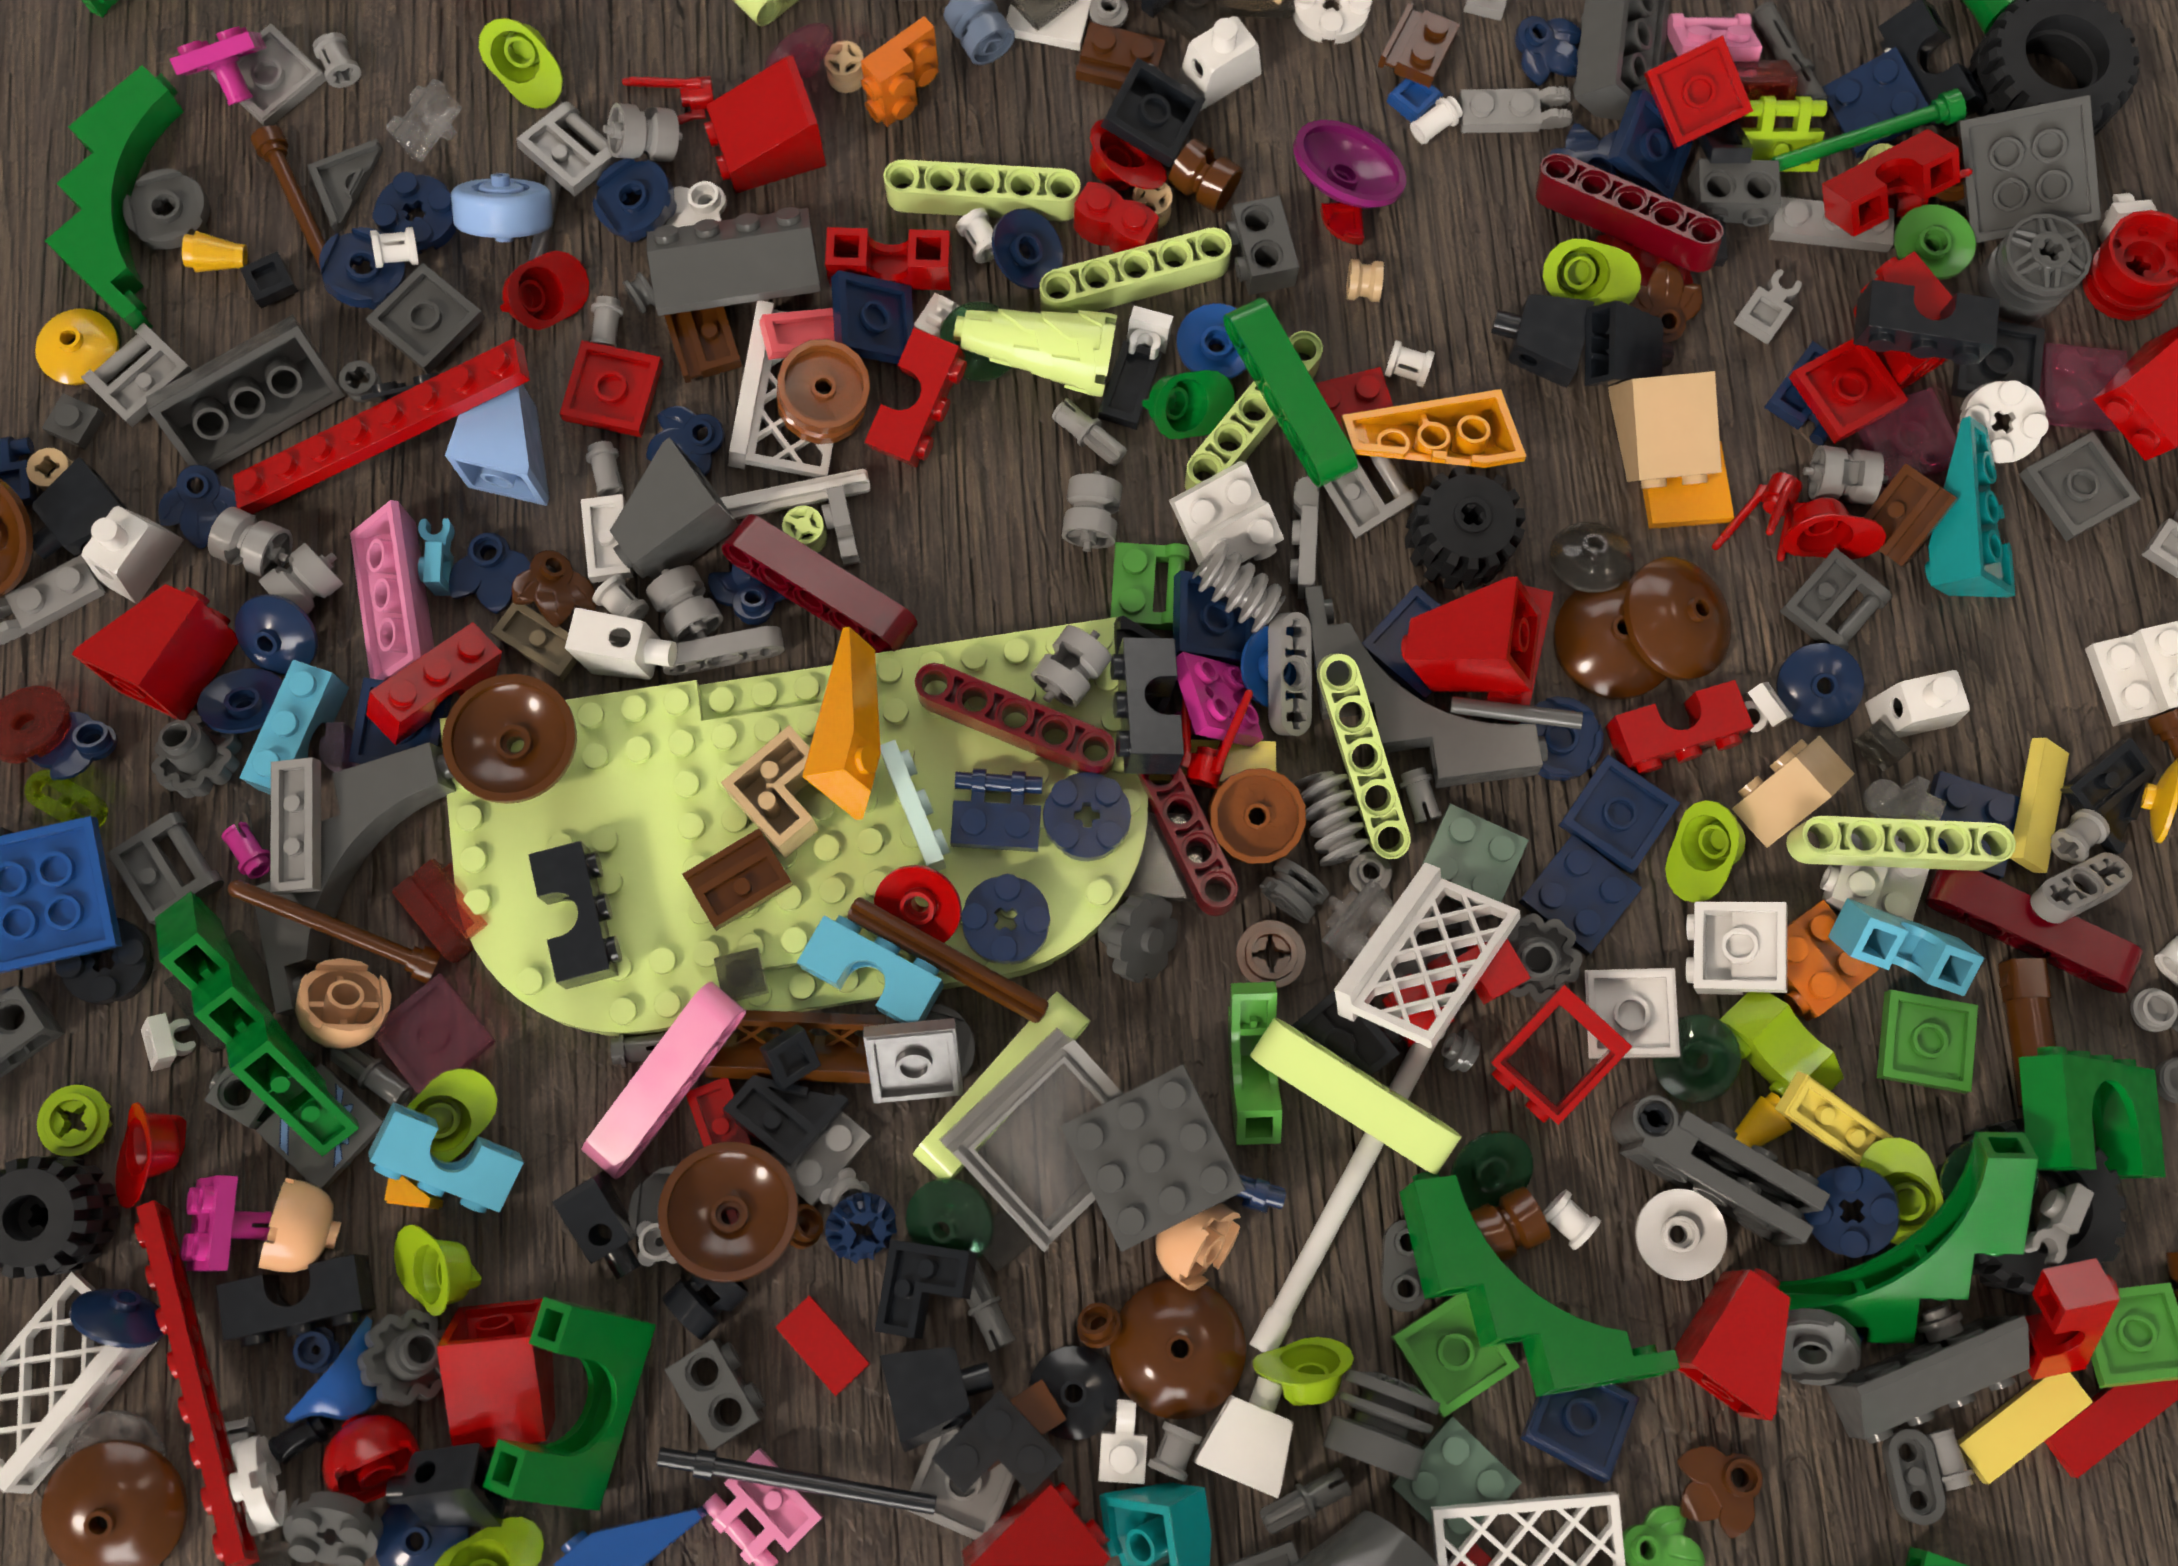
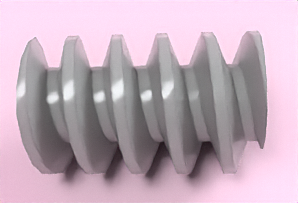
M1221 542L1204 558L1194 572L1192 579L1198 575L1202 578L1198 588L1199 592H1203L1211 586L1215 588L1211 599L1212 602L1215 603L1226 596L1228 598L1224 610L1226 613L1239 606L1242 609L1238 618L1239 623H1243L1253 617L1255 621L1251 632H1258L1276 615L1286 596L1280 597L1282 587L1279 584L1274 583L1267 587L1269 578L1265 573H1260L1253 577L1255 565L1252 563H1247L1240 567L1242 561L1241 554L1235 552L1226 557L1229 547L1227 543Z
M1333 771L1315 773L1294 783L1298 789L1304 790L1301 793V797L1305 805L1310 806L1306 809V820L1316 822L1309 828V833L1312 837L1321 838L1316 842L1314 848L1317 853L1327 854L1320 860V866L1323 867L1336 865L1355 858L1361 853L1360 850L1370 843L1369 838L1355 837V833L1365 827L1364 822H1350L1349 819L1359 811V807L1345 806L1344 801L1354 795L1353 790H1340L1339 785L1349 778L1348 774H1335Z

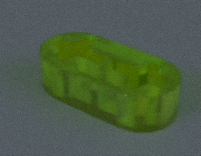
M40 770L33 773L24 786V794L27 801L62 822L84 818L80 813L71 809L75 801L92 810L89 816L98 819L99 828L107 819L108 807L101 797L69 779L52 780L50 770ZM45 785L51 786L62 793L57 801L41 792L42 788Z

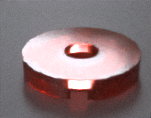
M35 685L18 689L0 700L1 761L14 764L29 762L26 758L36 754L42 757L50 753L64 740L71 727L72 717L69 715L70 706L60 693L51 687ZM34 720L33 724L28 728L20 730L25 723Z

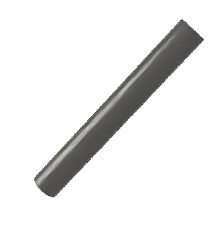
M1452 696L1450 713L1565 728L1581 729L1583 712Z

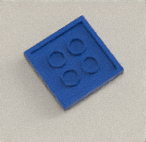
M88 816L0 836V974L122 946L98 819L96 817Z

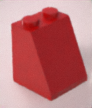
M793 55L782 58L706 105L711 121L704 123L710 145L711 147L719 145L722 155L715 158L723 181L731 179L736 194L826 166L818 123Z
M1915 251L1900 261L1896 256L1889 259L1876 270L1875 274L1878 277L1873 279L1915 286V307L1920 314L1931 320H1940V312L1953 298ZM1869 283L1860 291L1861 293L1865 290ZM1856 305V306L1854 307V309H1853V312H1854V315H1855V319H1856V309H1857V305ZM1893 350L1886 352L1875 351L1902 391L1948 360L1938 357L1916 358L1910 353Z
M2178 326L2146 342L2093 399L2145 461L2178 447Z
M1507 577L1411 618L1408 634L1403 636L1401 643L1402 657L1431 691L1531 692L1541 610L1518 577Z
M164 584L77 646L72 655L117 692L174 719L185 721L198 702L201 692L216 676L238 644L236 633L228 627L231 620L219 611L207 607L210 602L207 597L190 587H186L184 591Z
M1755 1268L1754 1272L1744 1269L1722 1272L1673 1350L1676 1351L1680 1366L1677 1370L1742 1417L1772 1421L1777 1411L1790 1297L1778 1289L1780 1282L1776 1278L1759 1268Z
M543 1298L459 1307L437 1345L452 1446L480 1443L486 1451H489L496 1447L498 1439L536 1445L547 1441L555 1422L553 1352L529 1344Z
M1047 1477L1031 1494L1025 1495L986 1532L964 1548L962 1556L964 1566H1104L1111 1559L1104 1547L1110 1540L1093 1518L1085 1523L1075 1511L1080 1502L1063 1481L1055 1486L1051 1479Z

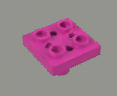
M240 26L217 33L216 36L219 41L209 44L208 40L202 42L197 40L179 46L177 50L180 55L169 59L176 75H193L207 69L209 71L214 70L227 98L228 105H233L253 98L238 67L237 62L240 61L239 58L267 49L260 32H250L246 27L240 28Z
M1182 652L1176 656L1177 680L1191 720V735L1195 732L1196 735L1223 741L1246 691L1239 666ZM1251 701L1233 741L1235 744L1253 747L1264 739L1258 723V713L1252 706ZM1182 710L1176 712L1174 715H1181L1182 719Z
M217 1175L196 1179V1187L189 1189L186 1212L188 1215H192L190 1233H185L181 1245V1260L187 1261L186 1271H228L231 1239L267 1241L270 1228L252 1227V1224H270L272 1217L270 1211H234L238 1176Z

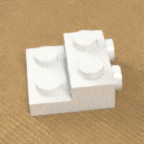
M1243 461L1235 463L1169 500L1198 566L1208 553L1221 542L1228 544L1229 549L1226 557L1237 552L1242 555L1241 563L1252 557L1254 560H1263L1270 557L1277 551L1275 544L1284 540L1269 502L1262 500L1248 465Z
M2178 621L2140 629L2132 635L2093 643L2085 648L2113 727L2153 718L2178 709Z
M1852 833V843L1855 847L1862 850L1863 844L1861 839ZM1895 835L1896 845L1905 852V843L1898 841L1899 837ZM1829 865L1820 882V889L1825 890L1821 900L1824 899L1830 908L1841 911L1848 898L1913 921L1929 869Z
M1695 902L1694 914H1688L1686 921L1687 939L1694 940V957H1687L1686 981L1687 983H1694L1693 988L1697 994L1743 995V992L1787 993L1788 905L1786 902Z

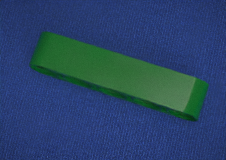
M1260 297L1224 314V326L1232 344L1313 484L1320 488L1357 470V458L1352 446L1268 302Z

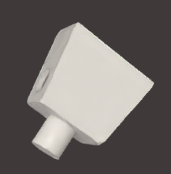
M1238 17L1221 18L1215 22L1213 28L1189 43L1178 82L1190 86L1197 94L1206 99L1201 108L1203 110L1261 75L1259 46Z
M117 505L112 508L107 517L100 518L94 522L91 528L92 537L83 548L81 556L101 584L138 604L184 539L152 520Z
M575 608L565 649L591 674L649 680L654 675L656 665L672 667L675 664L677 658L676 642L661 640L646 622L582 608Z
M1957 670L1899 682L1865 703L1877 743L1954 726L1970 711V705ZM1894 707H1896L1897 709L1903 707V713L1901 717H1898L1896 715Z
M1258 1376L1249 1402L1230 1395L1197 1449L1193 1462L1278 1498L1281 1492L1293 1428V1421L1275 1414L1283 1391L1282 1386Z

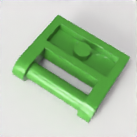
M1115 542L1110 618L1125 616L1145 629L1173 630L1174 575L1180 570H1185V563L1189 561L1190 547L1180 543L1152 545ZM1156 562L1168 563L1166 609L1164 612H1153Z

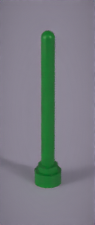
M1955 88L1940 93L1937 99L1932 100L1930 106L1774 156L1770 160L1779 161L1780 172L1933 121L1937 124L1944 123L1945 125H1950L1965 120V100L1961 91Z

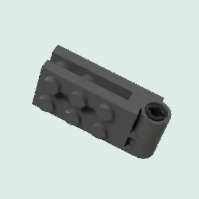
M1651 1095L1621 1106L1614 1112L1611 1118V1132L1616 1141L1622 1145L1618 1152L1619 1154L1678 1189L1695 1191L1713 1202L1722 1215L1775 1246L1806 1243L1814 1227L1801 1220L1803 1213L1822 1211L1830 1194L1817 1187L1819 1181L1810 1174L1798 1169H1793L1792 1172L1776 1163L1778 1157L1775 1154L1757 1145H1753L1750 1148L1736 1140L1738 1134L1722 1123L1712 1121L1709 1124L1688 1111L1678 1113L1675 1106L1662 1096Z

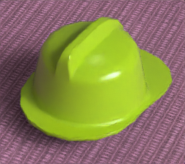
M509 18L494 19L484 26L479 36V51L482 60L510 93L523 105L534 109L547 108L555 103L562 92L563 77L559 64L548 50L546 41L540 32L531 25Z
M1572 238L1559 243L1550 251L1544 262L1543 280L1548 292L1555 297L1589 300L1594 302V306L1615 300L1629 305L1640 290L1641 273L1638 263L1629 253L1617 247L1587 239Z
M1705 800L1694 803L1684 812L1668 853L1665 867L1667 882L1673 893L1684 901L1703 902L1710 900L1718 894L1727 881L1732 866L1740 860L1745 850L1746 838L1743 828L1738 823L1737 817L1719 802Z
M457 1068L445 1071L434 1078L412 1100L407 1108L436 1119L439 1129L431 1143L430 1152L440 1161L451 1162L488 1126L496 1113L498 1099L494 1086L486 1076L472 1069Z
M1886 1137L1874 1142L1863 1153L1859 1166L1867 1167L1880 1173L1891 1183L1897 1192L1901 1220L1900 1228L1891 1243L1898 1245L1920 1229L1944 1203L1934 1165L1928 1154L1919 1145L1902 1137Z
M415 1224L404 1226L398 1233L394 1245V1261L398 1277L407 1292L422 1304L432 1316L441 1315L447 1305L461 1301L467 1296L470 1289L481 1285L482 1277L471 1264L470 1255L463 1244L457 1241L435 1239L423 1228Z
M1311 1337L1263 1352L1255 1357L1252 1364L1254 1370L1259 1375L1282 1385L1284 1397L1287 1401L1296 1406H1305L1308 1404L1325 1403L1332 1400L1338 1394L1343 1374L1352 1367L1354 1356L1351 1349L1342 1342L1331 1338Z
M507 1517L503 1519L501 1527H486L446 1550L435 1563V1566H538L545 1546L543 1534L531 1520L524 1517Z

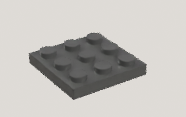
M2090 95L1957 122L1962 170L1971 168L1973 171L1972 175L1963 178L1967 221L1974 231L1976 243L2005 238L2019 221L2034 214H2053L2065 218L2073 224L2101 220Z
M1184 1064L1060 1126L1121 1252L1246 1190Z

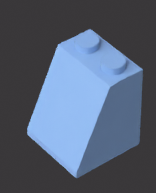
M524 385L515 387L458 415L445 456L466 486L547 506L549 493L537 407Z

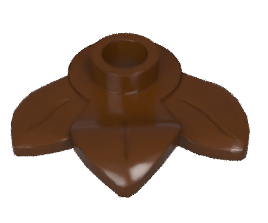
M1662 261L1653 271L1648 281V286L1640 285V290L1629 305L1660 319L1664 315L1670 317L1672 326L1670 329L1663 327V342L1671 343L1681 337L1686 327V321L1693 318L1699 312L1702 305V289L1699 284L1684 286L1679 270L1668 261Z
M545 550L537 553L533 557L529 569L518 574L512 584L513 603L527 605L535 602L544 618L555 628L559 627L569 617L574 607L592 611L596 609V604L592 599L595 590L586 577L574 572L569 560L556 551ZM546 565L555 568L558 572H550Z
M1699 1446L1684 1452L1677 1459V1464L1692 1481L1686 1485L1681 1496V1515L1698 1522L1719 1519L1724 1533L1730 1539L1736 1538L1747 1531L1755 1518L1753 1498L1758 1495L1763 1483L1762 1472L1756 1461L1741 1453L1724 1455L1711 1446ZM1736 1468L1742 1472L1744 1477L1743 1483L1740 1486L1734 1485L1731 1480V1473Z

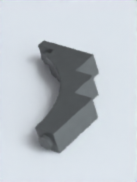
M1322 585L1305 588L1304 605L1306 617L1312 629V659L1321 720L1330 719L1317 679L1318 664L1329 654L1340 653L1348 655L1355 660L1359 667L1385 753L1429 748L1435 788L1538 775L1543 762L1548 760V749L1545 736H1538L1536 723L1517 725L1485 723L1462 718L1425 703L1390 678L1373 660L1358 638L1351 622L1328 625L1334 623L1333 604L1331 598L1324 599ZM1334 661L1327 667L1326 676L1328 681L1333 685H1341L1348 679L1349 668L1343 661ZM1355 702L1346 703L1339 712V718L1362 715L1360 706Z
M428 742L332 773L340 815L321 821V891L279 896L336 918L343 897L354 875L377 844L400 822L417 810L437 799L447 796V794L456 792L455 784L452 781L454 777L446 764L442 748ZM270 881L256 887L270 892ZM255 906L276 1014L297 1018L295 1005L301 979L306 974V971L314 969L317 964L328 960L331 936Z

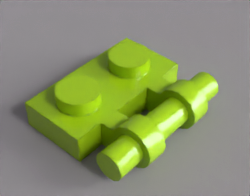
M1761 96L1759 100H1749L1753 112L1744 115V117H1758L1757 128H1742L1753 146L1751 160H1770L1774 156L1823 141L1825 131L1820 128L1809 127L1811 117H1824L1826 115V100H1812L1811 96H1797L1795 100H1776L1775 96ZM1775 117H1793L1792 128H1774ZM1820 159L1780 172H1818Z

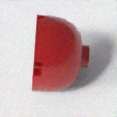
M359 1414L345 1421L341 1429L325 1448L322 1472L328 1492L345 1494L363 1503L384 1497L386 1495L388 1479L391 1476L405 1473L408 1470L411 1456L416 1451H421L417 1440L407 1425L396 1417L380 1414Z

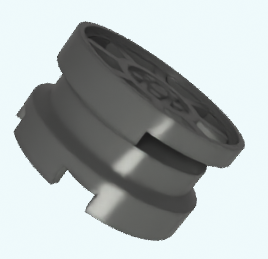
M1280 858L1273 867L1275 872L1273 876L1265 877L1259 885L1262 888L1261 892L1287 915L1302 923H1308L1315 914L1313 908L1316 904L1322 905L1329 896V892L1306 869L1289 859Z

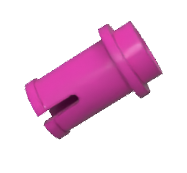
M246 822L238 823V827L241 830L240 833L235 824L231 825L222 833L221 837L238 860L239 872L247 875L250 879H256L267 874L270 871V851L261 847Z

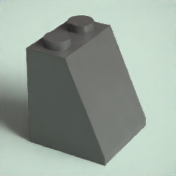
M669 437L662 442L610 529V532L618 543L613 549L627 568L632 567L642 579L649 576L652 580H655L662 575L661 572L664 569L668 568L671 570L688 565L732 533L739 524L696 463Z

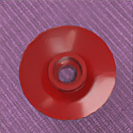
M907 865L893 870L881 881L874 896V905L943 943L951 938L960 923L962 908L955 887L943 874L926 866ZM919 896L928 902V906L922 907L918 905L915 897Z

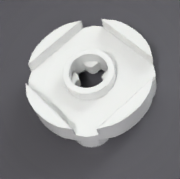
M1293 0V17L1299 30L1313 41L1322 43L1323 38L1335 40L1334 44L1346 43L1363 31L1372 4V0H1333L1339 3L1338 7L1340 10L1336 11L1334 8H1329L1328 10L1324 8L1325 2L1328 0Z
M2016 380L1989 382L1981 385L1966 397L1960 408L1962 410L1960 423L1962 418L1971 416L1988 429L1994 463H2008L2024 458L2036 448L2041 437L2048 430L2049 422L2046 418V411L2042 400L2033 389ZM1998 411L2002 415L2009 414L2011 418L2009 429L2006 432L2003 429L1994 431L1992 425L1996 422L1994 414ZM1957 423V434L1959 431L1960 423Z
M257 1435L233 1443L231 1447L232 1456L238 1472L229 1475V1484L234 1500L236 1502L244 1500L247 1508L245 1512L246 1523L250 1534L254 1537L283 1526L288 1514L286 1490L278 1492L276 1476L281 1474L279 1462L269 1449L268 1438Z

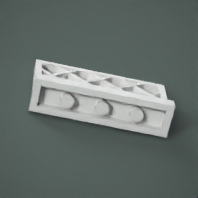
M757 301L730 443L728 466L745 469L746 464L813 478L828 476L833 443L815 444L823 454L821 466L805 464L798 457L796 451L810 442L799 440L790 446L778 430L785 425L782 418L773 423L764 411V405L776 398L777 380L771 373V367L785 358L768 360L759 320L762 314L783 313L785 311L773 309L774 303ZM768 383H770L774 389L767 393ZM763 420L767 427L760 431L761 421ZM771 433L784 449L774 457L755 454L758 441ZM789 456L792 461L785 460V458Z
M1425 862L1335 987L1338 1015L1353 1022L1358 1016L1363 1017L1433 1049L1520 920V910L1442 879L1440 868ZM1446 895L1462 902L1464 909L1440 915L1438 905ZM1492 914L1503 919L1499 927L1480 931L1475 918ZM1469 920L1473 933L1449 939L1445 929L1446 925ZM1434 928L1439 929L1442 941L1418 946L1416 936L1419 932ZM1475 944L1478 945L1480 955L1477 959L1462 963L1457 962L1453 950ZM1447 952L1451 965L1429 971L1426 970L1422 957ZM1416 959L1420 973L1395 978L1393 969L1398 963ZM1456 977L1459 986L1454 992L1435 996L1431 982ZM1425 984L1429 998L1404 1004L1400 993L1401 989ZM1394 992L1398 1004L1397 1006L1381 1010L1369 1005L1374 996ZM1433 1009L1436 1019L1428 1031L1410 1023L1408 1015Z
M71 1272L0 1355V1402L18 1399L17 1425L0 1428V1435L17 1433L15 1453L6 1463L0 1458V1489L5 1493L32 1494L158 1343L140 1348H118L108 1345L94 1347V1341L82 1334V1349L63 1352L64 1326L73 1325L70 1318L65 1319V1302L75 1290L80 1294L96 1290L79 1273ZM52 1328L51 1354L33 1356L34 1338L41 1330ZM81 1356V1374L73 1383L62 1385L63 1359ZM50 1361V1387L32 1390L33 1364ZM20 1366L19 1392L1 1394L2 1376L10 1367ZM49 1394V1412L41 1422L30 1423L31 1397Z
M1615 1491L1430 1507L1435 1562L1438 1566H1457L1460 1561L1464 1562L1467 1566H1476L1465 1554L1482 1534L1500 1549L1488 1566H1500L1507 1556L1518 1566H1527L1511 1551L1528 1530L1546 1545L1531 1566H1543L1553 1553H1556L1569 1566H1587L1600 1548L1612 1558L1613 1566H1626L1619 1494ZM1607 1505L1609 1522L1599 1535L1595 1537L1579 1523V1520L1590 1507ZM1576 1508L1572 1515L1567 1513L1564 1509ZM1545 1510H1557L1567 1519L1551 1541L1532 1526ZM1521 1512H1530L1525 1519L1518 1514ZM1498 1514H1511L1521 1525L1503 1545L1486 1528ZM1474 1516H1484L1479 1523L1472 1518ZM1463 1517L1474 1527V1530L1458 1549L1445 1539L1443 1519ZM1574 1527H1577L1593 1541L1576 1563L1558 1549L1559 1545ZM1609 1537L1611 1541V1550L1606 1545H1604V1543L1608 1540ZM1446 1548H1448L1453 1553V1556L1448 1560V1562L1446 1556Z

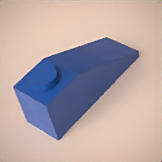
M700 1506L603 1528L591 1533L589 1536L585 1530H582L560 1548L565 1555L553 1565L645 1566L709 1513Z

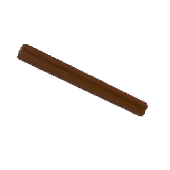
M858 897L852 903L847 914V918L850 921L886 939L907 953L930 963L943 973L1033 1023H1039L1045 1015L1049 1005L1047 1000L862 897Z

